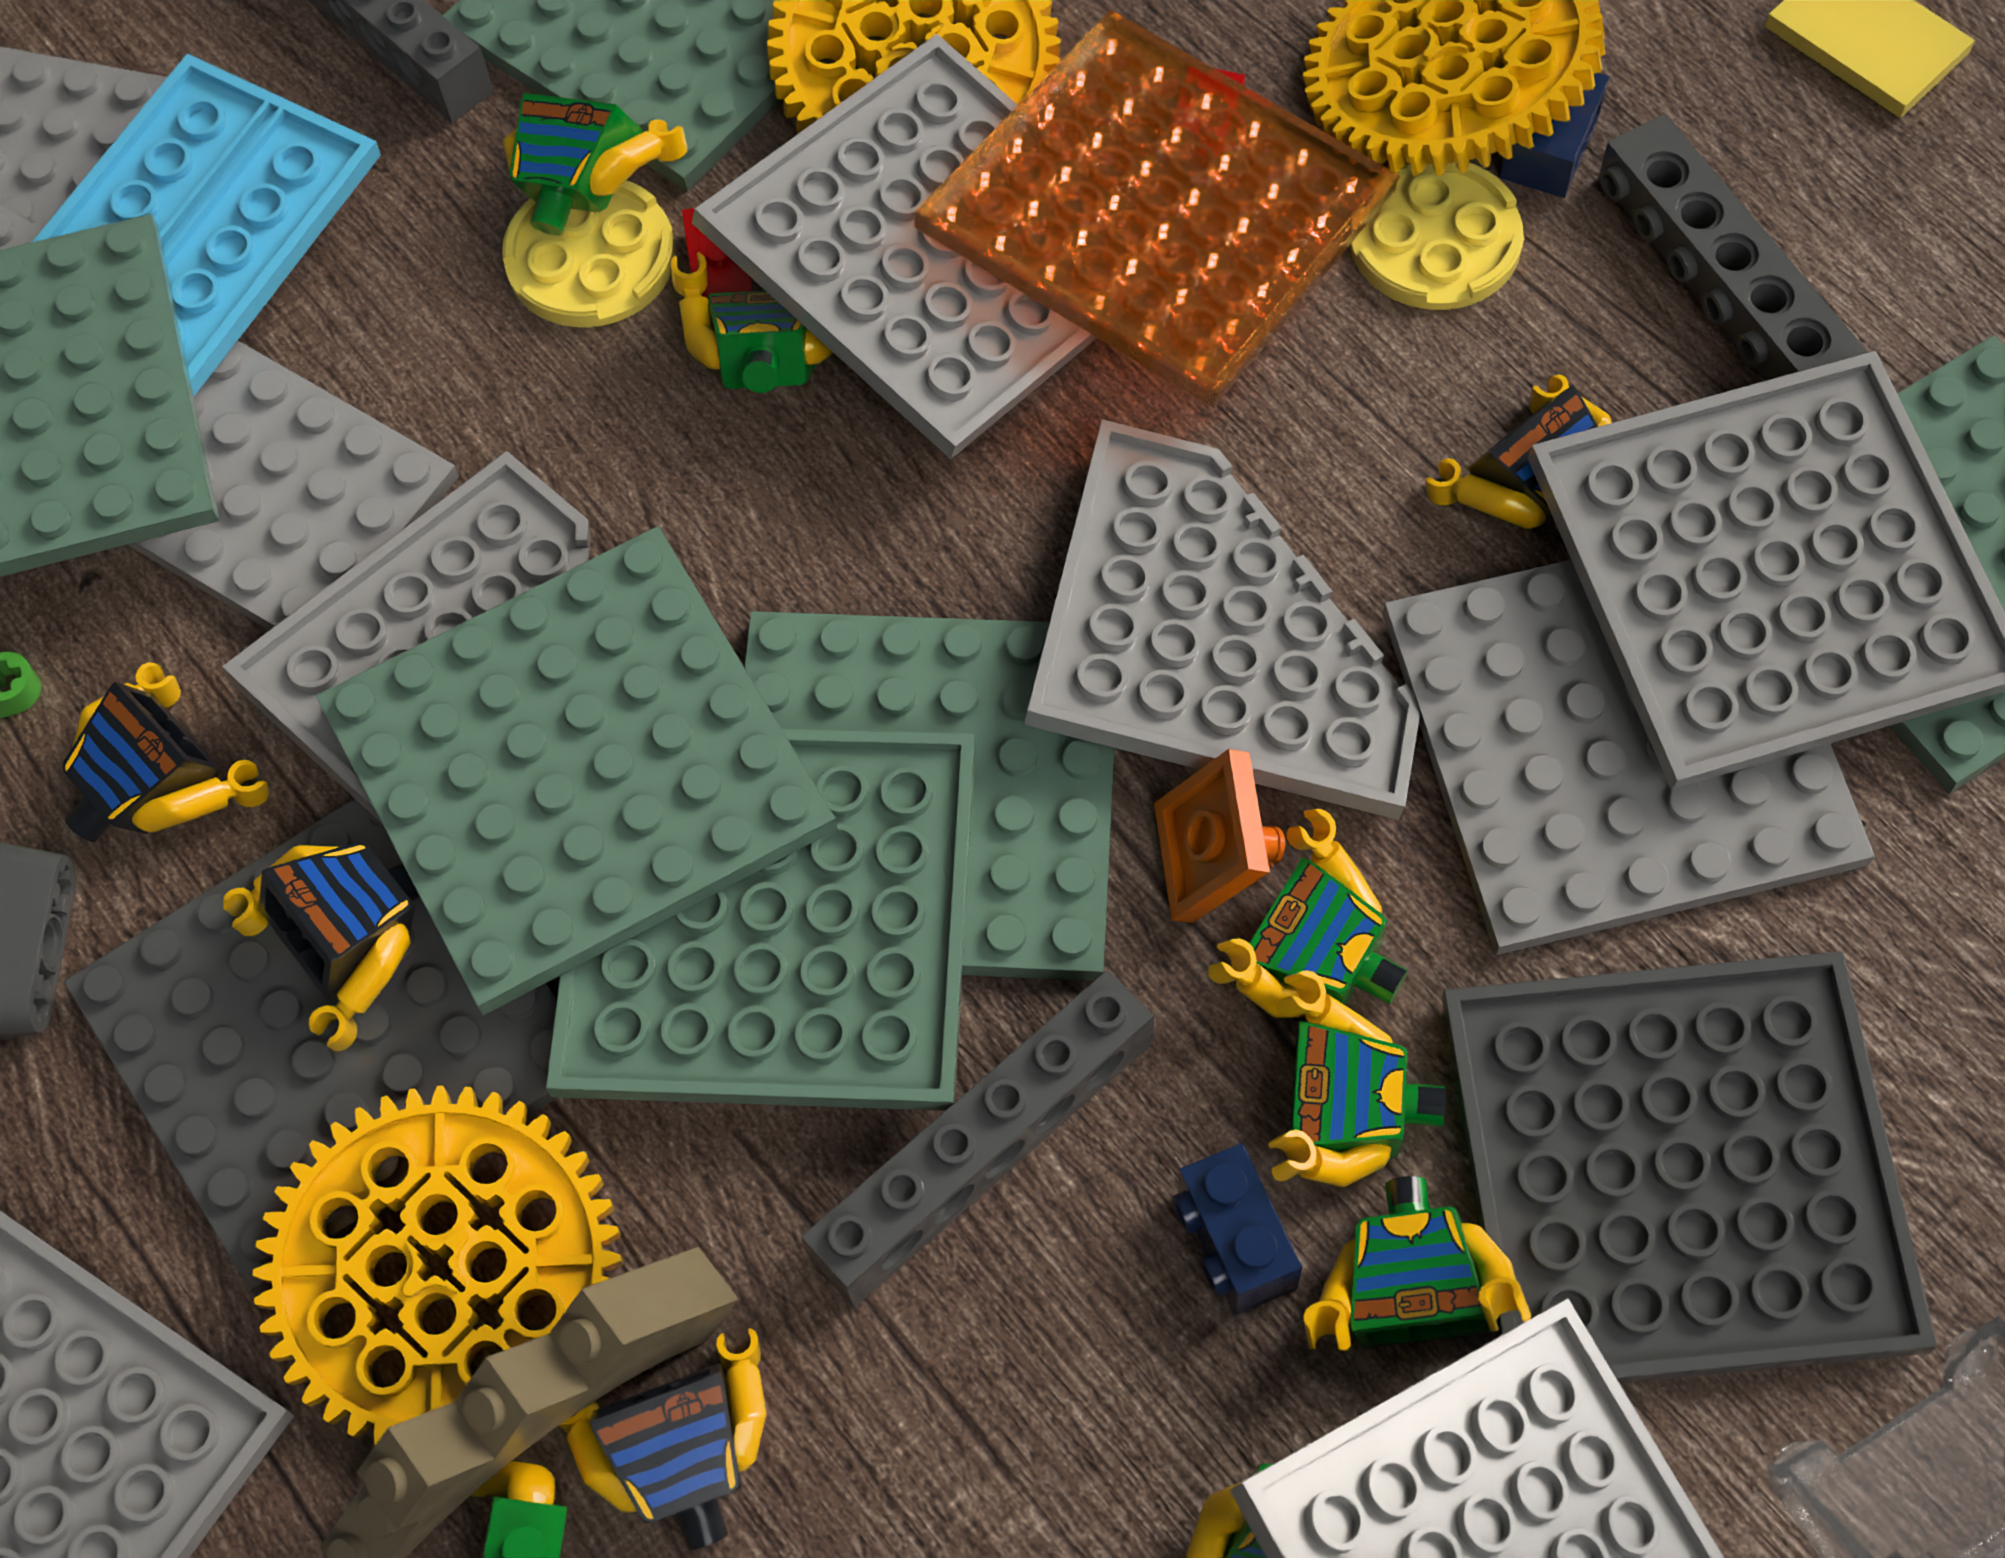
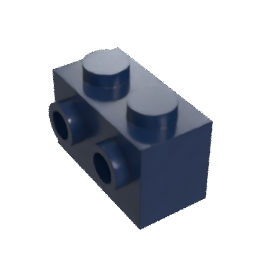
M1243 1142L1180 1168L1178 1193L1172 1196L1174 1208L1185 1232L1188 1235L1196 1232L1206 1253V1256L1200 1258L1207 1281L1216 1297L1225 1294L1234 1316L1297 1290L1302 1265Z

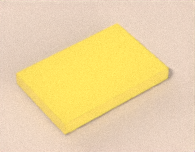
M1784 0L1769 13L1765 25L1774 34L1899 118L1904 116L1970 53L1975 41L1915 0Z

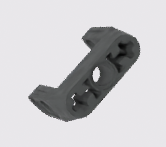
M0 842V1040L39 1034L47 1028L52 1015L76 889L75 868L69 856Z

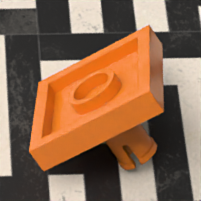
M1227 749L1154 803L1172 921L1194 923L1270 872L1269 868L1274 867L1273 863L1278 864L1284 855L1285 836L1283 831L1275 826H1262L1250 752Z

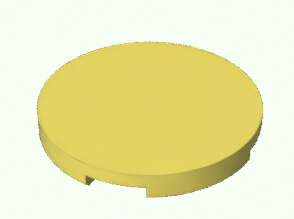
M1470 162L1465 173H1460L1455 163H1448L1442 176H1436L1433 165H1427L1419 176H1413L1411 164L1405 165L1396 174L1391 173L1389 166L1369 180L1355 200L1349 225L1351 255L1364 278L1382 294L1397 302L1430 310H1449L1469 306L1482 301L1498 291L1512 276L1517 267L1524 241L1523 224L1516 207L1517 200L1499 178Z
M627 180L613 194L608 207L603 211L593 212L571 209L563 235L561 236L541 232L530 225L536 202L531 198L515 213L505 232L502 259L509 283L516 297L527 309L537 316L552 323L568 327L604 326L636 314L650 304L663 290L671 276V260L676 255V244L672 226L662 208L657 204L656 198L641 186Z

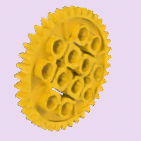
M1051 0L774 1L773 20L768 22L769 40H767L770 80H775L776 98L784 100V115L786 118L796 117V128L799 134L874 79L872 74L875 73V78L927 40L938 34L1038 122L1039 115H1046L1048 111L1049 99L1054 97L1056 77H1058L1061 38L1056 37L1058 19L1050 17ZM918 14H929V15H931V16H933V17H931V18H921V17H918V16H916V15H918ZM1001 34L1009 38L997 39L992 35ZM880 36L885 40L872 41L868 37ZM826 58L833 59L837 62L831 64H822L818 62V60Z
M1342 0L1344 8L1330 7L1327 10L1330 22L1317 24L1316 28L1319 37L1309 40L1308 44L1311 54L1304 57L1307 71L1303 73L1310 109L1313 111L1317 126H1322L1327 140L1335 139L1337 149L1340 152L1350 148L1354 161H1358L1368 155L1371 168L1376 169L1388 160L1391 173L1393 174L1398 173L1406 163L1411 164L1413 176H1419L1427 165H1433L1436 176H1442L1448 163H1455L1459 172L1465 173L1469 166V161L1475 158L1486 168L1490 166L1492 153L1498 152L1508 160L1513 158L1512 145L1515 143L1528 149L1533 148L1532 134L1534 132L1550 137L1554 134L1551 119L1568 122L1571 119L1569 106H1583L1585 103L1583 91L1594 89L1595 81L1593 74L1602 71L1601 56L1605 55V31L1599 0Z
M437 1086L431 1105L424 1103L415 1088L409 1089L406 1109L399 1110L387 1095L381 1097L380 1105L381 1117L374 1120L362 1107H358L355 1109L358 1129L350 1132L346 1127L334 1122L330 1125L333 1138L336 1141L332 1148L314 1140L308 1144L317 1162L313 1167L296 1162L290 1165L296 1178L301 1181L297 1189L282 1186L276 1187L274 1192L288 1207L285 1212L264 1213L263 1219L277 1229L278 1234L277 1237L257 1240L255 1246L262 1252L272 1256L273 1263L253 1269L254 1277L272 1284V1289L254 1298V1304L263 1309L275 1310L276 1315L267 1319L259 1328L261 1333L267 1336L284 1337L269 1353L271 1359L277 1362L296 1360L283 1377L286 1383L294 1386L311 1380L301 1399L306 1405L313 1407L330 1398L323 1419L333 1425L343 1419L349 1412L351 1413L347 1434L360 1438L374 1423V1445H376L388 1427L454 1402L472 1378L471 1364L477 1352L490 1346L500 1347L504 1351L549 1334L581 1289L610 1279L604 1276V1272L623 1265V1258L620 1254L604 1250L603 1246L611 1244L621 1237L619 1228L606 1224L599 1225V1221L605 1219L615 1210L613 1203L610 1199H590L604 1185L600 1175H588L579 1178L590 1162L586 1153L582 1151L564 1158L572 1142L570 1135L563 1131L547 1141L546 1138L551 1126L549 1118L542 1114L526 1126L528 1109L521 1101H518L509 1109L506 1115H503L502 1098L499 1093L492 1092L480 1108L477 1104L476 1094L471 1087H465L458 1098L457 1104H452L444 1086ZM492 1152L501 1153L506 1156L507 1168L502 1178L490 1184H481L474 1181L473 1169L480 1157ZM394 1156L407 1158L409 1169L403 1182L390 1188L377 1185L376 1173L383 1161ZM456 1180L480 1204L485 1203L487 1206L494 1208L503 1202L504 1205L499 1210V1214L504 1220L503 1224L529 1252L524 1254L499 1229L495 1231L492 1227L485 1225L478 1231L474 1230L480 1223V1219L475 1213L476 1208L451 1182ZM539 1198L553 1201L556 1204L557 1210L551 1225L540 1231H530L522 1227L521 1215L528 1203ZM441 1202L455 1204L458 1212L457 1220L449 1231L440 1235H431L425 1232L424 1218L432 1206ZM405 1205L406 1207L400 1214L401 1220L406 1224L402 1231L395 1234L391 1230L385 1229L377 1235L383 1226L382 1221L377 1217L379 1212L386 1206L390 1210L397 1212ZM343 1206L356 1207L358 1222L353 1232L344 1238H329L326 1224L331 1213ZM420 1243L432 1255L437 1254L440 1258L447 1259L450 1257L448 1264L454 1271L452 1275L465 1286V1291L460 1292L447 1279L443 1281L435 1275L429 1278L432 1270L426 1264L428 1260L415 1248V1244ZM491 1248L504 1251L507 1263L502 1275L491 1282H477L472 1274L473 1261L477 1255ZM388 1253H403L407 1261V1269L403 1278L392 1286H378L375 1282L374 1270L379 1259ZM353 1281L381 1305L385 1304L395 1309L403 1303L404 1307L398 1314L400 1321L404 1323L402 1328L428 1352L426 1358L399 1333L394 1334L387 1329H383L377 1334L375 1333L381 1324L379 1317L375 1314L377 1310L352 1287ZM538 1295L553 1298L556 1304V1314L550 1325L537 1331L527 1330L522 1326L520 1315L526 1301ZM440 1299L452 1300L457 1313L451 1328L441 1334H427L423 1329L422 1318L428 1305ZM500 1299L504 1300V1303L498 1310L500 1316L504 1319L501 1326L494 1330L485 1324L475 1331L473 1327L480 1319L473 1310L477 1303L484 1300L488 1304L494 1305ZM338 1304H352L355 1309L356 1320L351 1331L341 1338H328L323 1326L328 1311ZM400 1351L404 1356L406 1365L403 1376L392 1386L385 1388L377 1387L372 1377L374 1362L384 1352Z

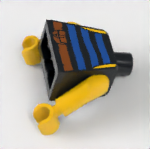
M1560 374L1554 375L1549 378L1547 392L1541 390L1539 386L1535 385L1532 387L1529 404L1532 415L1469 465L1467 469L1471 474L1463 478L1458 462L1451 458L1441 460L1438 463L1439 476L1446 481L1439 482L1432 477L1425 478L1427 496L1430 501L1437 505H1450L1458 500L1461 504L1541 534L1555 526L1556 523L1527 458L1531 446L1611 424V418L1605 411L1581 397L1574 385L1569 387L1565 376Z
M150 662L141 665L135 675L136 685L114 682L104 696L82 709L73 747L63 762V772L84 795L81 801L65 818V822L72 831L90 842H96L110 824L114 827L147 834L223 809L228 806V799L233 798L241 806L256 807L264 803L269 796L267 781H258L251 786H241L243 782L252 780L259 775L257 765L249 760H239L234 763L228 771L227 780L221 782L217 778L222 769L166 709L174 705L181 695L176 677L167 676L165 678L161 666Z
M356 842L342 847L297 845L286 852L269 868L262 871V874L254 880L255 888L251 892L245 888L229 890L223 898V909L233 917L239 916L232 922V927L244 936L259 934L269 923L324 997L328 999L337 994L340 1001L335 1007L326 1005L312 1012L309 1018V1029L312 1033L319 1036L326 1030L329 1023L338 1019L339 1028L330 1037L327 1047L334 1051H342L350 1047L357 1036V1025L352 1017L356 1012L361 1014L366 1012L390 981L411 944L410 933L414 914L412 901L420 898V895L403 863L387 870L366 844Z
M748 1328L750 1346L745 1352L740 1354L728 1352L724 1333L717 1337L716 1342L721 1363L601 1408L594 1401L559 1425L567 1433L568 1445L581 1477L587 1486L621 1512L637 1511L645 1524L676 1514L688 1550L708 1546L729 1534L716 1498L741 1488V1472L748 1469L757 1458L766 1419V1407L760 1371L757 1367L761 1359L758 1336L755 1330Z

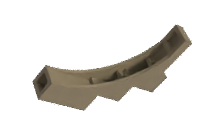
M699 1247L581 1289L549 1334L486 1357L454 1402L386 1429L357 1471L365 1484L321 1544V1550L327 1558H407L463 1501L554 1428L640 1373L679 1353L705 1343L737 1303L738 1297Z

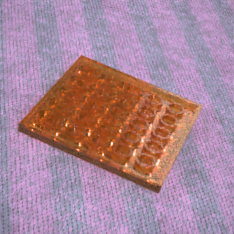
M1110 10L916 210L914 227L1214 408L1394 193L1400 175L1115 11Z

